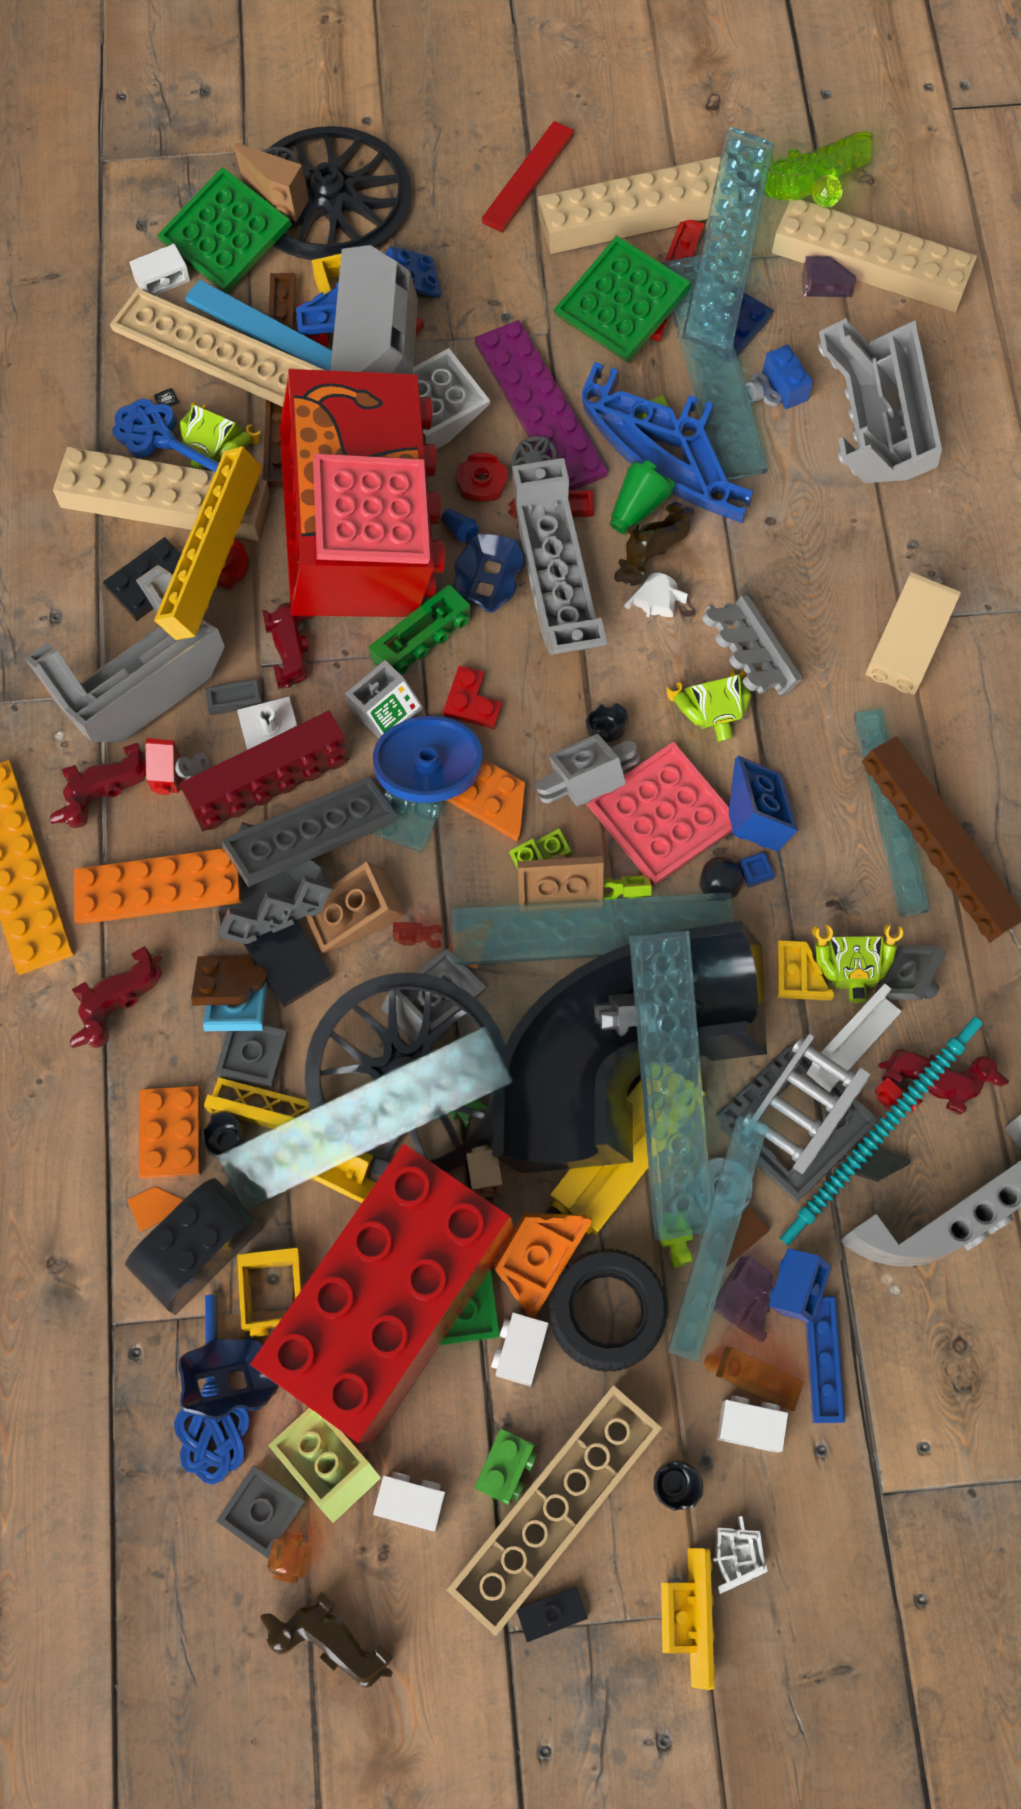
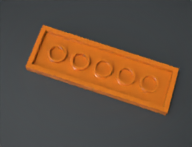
M224 849L74 869V921L78 925L242 903L241 875Z

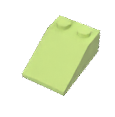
M310 1408L268 1445L332 1523L381 1479L344 1433Z

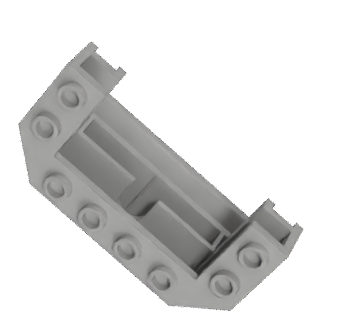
M371 245L342 249L330 371L412 374L418 298L411 273L407 268Z
M847 318L819 331L821 342L818 344L821 355L824 358L827 357L835 370L839 369L846 378L847 387L845 388V394L851 405L848 411L855 426L852 433L859 448L856 450L844 437L840 438L838 456L841 463L847 465L853 475L858 476L864 483L909 480L937 468L942 446L916 321L914 320L871 342H868Z
M159 565L136 580L156 613L172 578L171 573ZM202 619L200 629L195 637L175 640L159 626L80 683L55 648L52 649L48 643H45L25 657V660L53 700L90 741L124 742L210 680L225 646L218 629Z

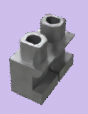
M643 992L609 995V1003L594 1004L595 1021L600 1023L602 1030L615 1029L619 1036H622L628 1031V1027L637 1026L643 1034H655L654 1004Z

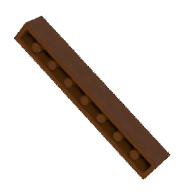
M896 736L872 749L862 760L866 772L873 777L880 787L883 796L890 801L898 817L904 821L912 832L913 838L924 849L932 865L941 873L946 885L958 897L963 909L973 918L980 933L991 943L1021 923V908L899 738Z

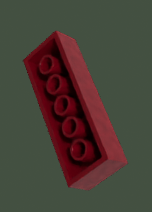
M330 710L180 782L179 786L201 831L213 830L218 828L222 822L232 817L237 818L244 815L248 809L256 805H265L273 797L281 793H289L297 785L305 781H313L322 773L343 766L349 760L345 737Z

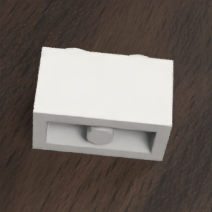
M175 244L129 262L138 287L154 296L190 282L186 264Z
M512 1313L511 1320H504L500 1337L505 1338L502 1350L496 1349L491 1366L497 1369L496 1377L531 1387L548 1327L547 1322Z
M731 1396V1400L722 1402L716 1440L776 1453L783 1451L788 1413L781 1412L779 1405L762 1402L761 1407L749 1405L750 1399L739 1396Z
M393 1471L391 1478L383 1476L373 1515L436 1532L446 1494L439 1491L441 1484L422 1480L421 1486L409 1483L410 1476Z

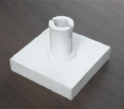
M289 697L237 710L247 750L297 726Z

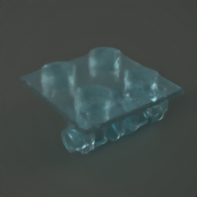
M386 790L384 797L396 812L397 821L371 834L422 853L443 805L437 802L419 803L404 800Z

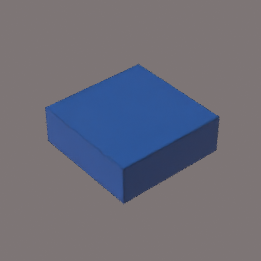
M765 852L738 861L748 888L774 880L775 878Z

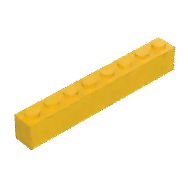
M243 446L224 451L154 619L175 640L195 637L198 633L204 613L208 609L212 593L217 586L220 573L226 564L230 548L234 544L238 528L242 524L246 508L250 504L254 488L259 481L263 467Z

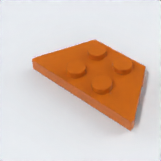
M483 759L482 770L476 782L462 794L446 801L515 841H519L525 782Z
M523 1214L496 1260L494 1268L501 1279L507 1284L512 1295L521 1304L528 1317L535 1319L560 1273L564 1270L592 1222L590 1216L578 1214Z

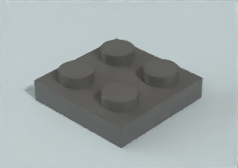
M263 1025V1030L227 1031L215 1074L273 1088L288 1036L287 1030Z
M253 1465L216 1522L263 1556L270 1558L306 1501Z

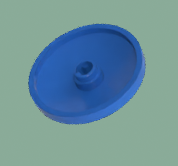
M439 716L415 717L389 728L379 738L373 752L374 772L379 783L388 792L401 799L419 803L440 802L462 794L476 782L483 766L482 746L475 733L458 721Z

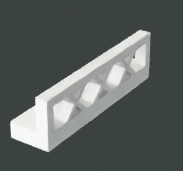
M884 984L821 1053L849 1071L902 1012L886 999L891 988ZM814 1062L807 1072L812 1079L828 1092L840 1081Z

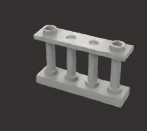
M811 1034L806 1039L802 1036L792 1049V1052L795 1053L794 1057L756 1113L751 1110L742 1122V1125L745 1127L742 1132L743 1134L750 1137L755 1130L793 1156L792 1160L796 1163L792 1168L803 1175L871 1077V1074L862 1068L857 1073L853 1070L849 1072L811 1046L816 1040ZM804 1056L843 1082L842 1085L846 1089L840 1098L836 1095L834 1097L794 1071ZM787 1081L826 1106L825 1110L829 1114L824 1122L820 1120L816 1122L778 1096ZM770 1106H773L810 1131L809 1135L813 1138L807 1147L802 1144L798 1146L761 1120Z

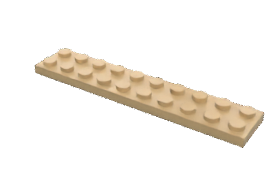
M138 288L110 323L114 332L282 407L288 369L323 370Z

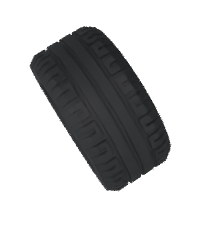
M597 1249L592 1252H586V1254H582L574 1259L573 1262H570L560 1273L553 1287L549 1307L552 1331L563 1351L582 1366L603 1372L620 1371L642 1361L659 1342L666 1326L668 1313L664 1287L661 1285L662 1282L658 1279L657 1274L652 1271L653 1269L645 1261H641V1258L619 1249ZM611 1277L625 1282L634 1290L640 1301L642 1317L639 1327L632 1337L621 1343L603 1344L592 1340L581 1331L575 1319L573 1303L576 1294L585 1284L596 1278Z

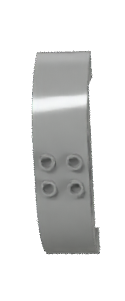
M564 458L512 466L521 543L536 614L547 651L550 655H557L606 646L607 639L602 618L596 619L568 500L569 477Z
M1019 1115L1004 1129L1021 1150V1115ZM1021 1161L901 1244L897 1243L877 1214L849 1232L841 1239V1242L845 1247L864 1258L890 1266L911 1267L929 1264L947 1257L963 1246L968 1251L990 1237L987 1230L990 1234H993L1014 1220L1011 1213L1021 1207Z

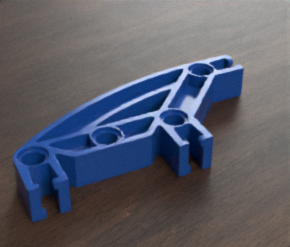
M594 362L582 390L583 408L609 444L630 464L633 462L643 464L645 460L653 463L657 467V473L675 482L676 487L673 490L675 496L710 512L743 523L746 516V508H738L730 504L729 500L741 501L750 507L753 491L729 483L705 433L713 415V403L706 401L705 409L702 412L703 415L700 420L690 417V415L696 409L698 398L689 395L680 419L677 420L673 410L669 407L624 391L614 393L619 382L618 370L611 367L610 376L605 386L597 384L598 378L601 379L604 365ZM595 396L601 398L598 402L589 401L590 398ZM640 413L648 415L645 419L636 418ZM687 430L695 432L693 436H685L683 433ZM649 437L679 447L686 463L664 450ZM714 493H721L724 498L715 500L711 496Z

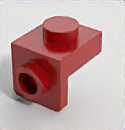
M888 1077L874 1091L878 1095L877 1099L888 1109L891 1108V1105L896 1106L898 1104L896 1101L898 1098H903V1091ZM918 1098L916 1100V1106L911 1105L912 1111L910 1113H912L923 1102L922 1099Z

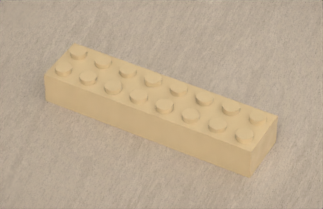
M723 155L539 196V219L549 252L554 254L612 241L616 235L620 238H626L675 227L682 221H702L736 213L738 189L726 156Z
M791 197L776 231L772 249L773 254L953 312L957 311L977 255Z
M67 447L53 492L61 508L192 530L215 472ZM259 480L250 498V504L246 508L242 524L238 528L235 538L259 542L271 500L268 483L265 480Z
M613 1385L448 1587L447 1591L493 1635L497 1636L662 1427Z

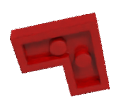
M458 666L443 710V716L495 730L502 709V702L479 696L484 680V672Z

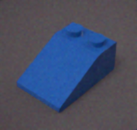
M738 755L735 758L729 806V819L733 834L740 839L749 840L763 848H769L778 852L798 831L782 774Z

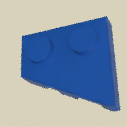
M339 282L336 283V288L326 294L322 292L315 296L312 301L305 302L296 308L298 332L300 334L312 335L334 332Z

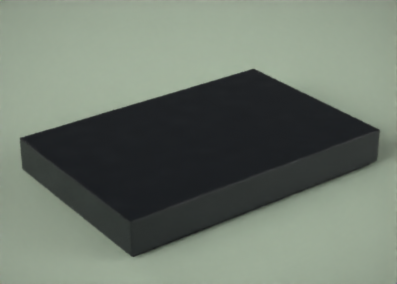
M296 920L289 927L274 933L271 930L257 936L256 941L244 944L256 965L265 970L266 981L283 1007L288 1006L332 979L331 973Z

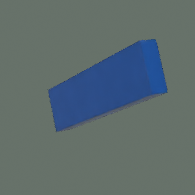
M822 1296L814 1324L805 1322L812 1423H845L836 1296Z

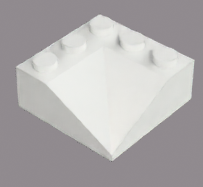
M449 348L413 367L412 374H417L419 397H431L432 424L430 430H423L424 443L435 444L436 449L449 443L490 405L489 398Z

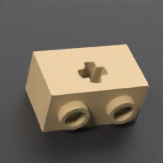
M489 1146L473 1148L472 1153H467L472 1191L484 1199L502 1196L499 1161L492 1156V1149L490 1150Z

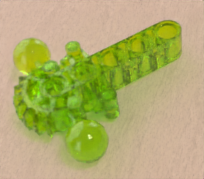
M857 132L812 152L800 153L799 149H789L788 158H779L775 162L773 156L767 150L755 149L746 157L744 166L760 181L761 191L771 199L797 201L812 194L813 201L818 206L832 207L841 199L843 192L840 175L872 160L873 134Z

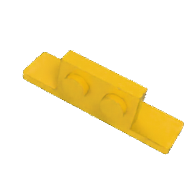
M320 1131L316 1136L312 1151L291 1140H287L275 1157L276 1161L360 1203L364 1201L376 1184V1182L366 1178L374 1156L323 1131Z
M688 1548V1582H661L662 1652L690 1653L691 1686L693 1688L713 1690L716 1675L713 1655L715 1633L712 1623L714 1598L711 1590L713 1564L710 1557V1549Z

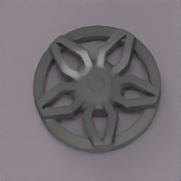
M540 436L530 437L519 443L514 451L511 466L519 465L522 462L529 464L558 459V452L553 443L547 438ZM549 446H550V448H551V450H552V455H553L552 458L549 457L548 455H546L547 452H548ZM526 447H529L530 449L528 453H526L525 451Z

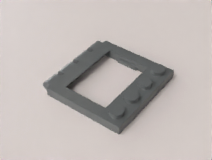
M788 1045L774 1058L781 1068L779 1069L774 1063L770 1062L754 1077L761 1087L759 1088L750 1081L734 1097L741 1106L738 1107L735 1103L729 1101L716 1114V1117L722 1122L720 1129L797 1204L869 1133V1130L874 1128L875 1124H878L879 1120L855 1099L805 1174L803 1175L792 1168L794 1164L786 1170L776 1160L777 1157L759 1139L742 1133L745 1129L742 1122L751 1110L756 1113L794 1057L793 1047ZM804 1056L794 1071L800 1075L804 1073L816 1086L834 1097L836 1095L840 1098L845 1088L838 1082L830 1092L824 1089L807 1074L813 1061ZM787 1081L778 1096L792 1083Z

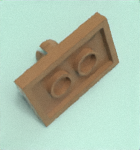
M554 855V859L550 857L545 860L517 861L520 912L603 907L604 863L602 856L567 858L563 855Z

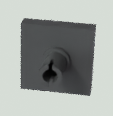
M899 946L895 953L894 962L886 977L881 980L876 992L886 984L891 988L886 999L922 1000L923 997L925 999H932L939 991L938 984L934 983L932 979L946 952L940 946Z

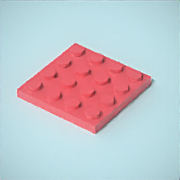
M314 454L313 476L318 560L429 563L430 549L424 459Z
M674 741L624 775L626 785L586 803L641 873L650 879L653 887L733 832L729 819V807Z

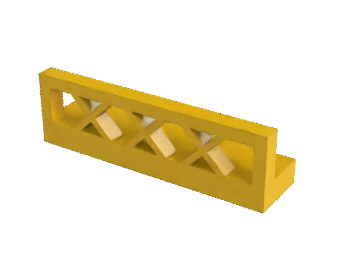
M219 1077L213 1094H207L204 1107L209 1113L226 1111L235 1115L243 1122L315 1140L322 1128L321 1124L303 1120L300 1116L310 1110L307 1100ZM223 1086L235 1089L239 1098L234 1101L220 1098ZM240 1091L247 1092V1094L242 1096ZM258 1095L264 1098L267 1105L263 1108H257L247 1105L245 1100ZM267 1098L274 1099L275 1101L269 1103ZM285 1102L291 1104L295 1113L288 1116L274 1112L273 1108ZM295 1105L300 1106V1107H304V1108H302V1109H300V1110H297V1108L295 1107Z

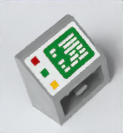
M386 660L345 693L348 709L378 738L389 728L407 719L414 718L423 710V706L404 677Z

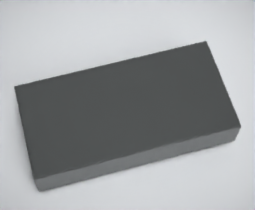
M258 679L205 688L210 716L233 712L263 703Z

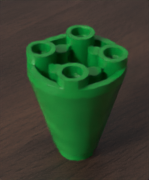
M647 460L643 464L638 462L631 463L624 477L611 514V521L609 522L610 526L620 534L626 535L628 533L626 527L634 523L640 524L671 497L676 487L674 481L657 473V467Z

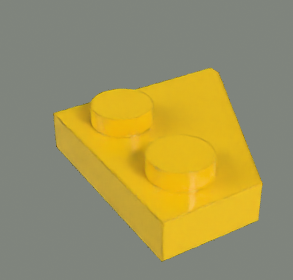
M778 940L777 998L832 1001L834 993L832 989L828 988L823 979V972L819 964L814 961L813 953L808 943Z

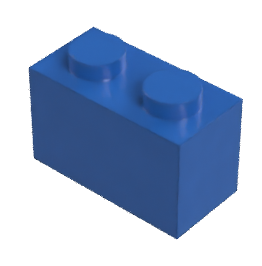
M789 344L766 353L762 373L768 377L769 384L773 390L782 397L781 403L787 410L808 401L813 381Z
M787 1248L785 1257L780 1262V1272L776 1284L771 1290L768 1306L782 1316L814 1324L832 1265L818 1255Z

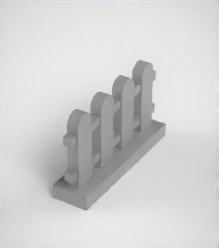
M748 595L741 596L734 605L726 603L723 608H715L714 605L706 607L702 620L708 626H716L719 630L718 635L715 637L716 642L723 648H730L733 652L729 661L736 669H744L747 676L743 679L746 688L751 691L757 690L759 694H764L769 688H775L780 696H786L803 679ZM727 625H734L736 629H729ZM747 645L750 650H742L740 646ZM761 666L763 671L756 672L754 667Z

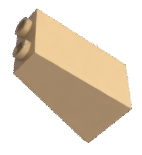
M911 572L865 675L871 677L876 682L896 687L900 692L915 695L961 592Z

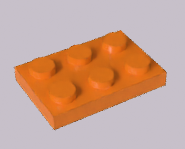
M199 1086L141 1089L139 1177L144 1179L200 1175Z

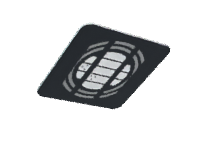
M172 388L154 395L158 404L172 406L179 403Z

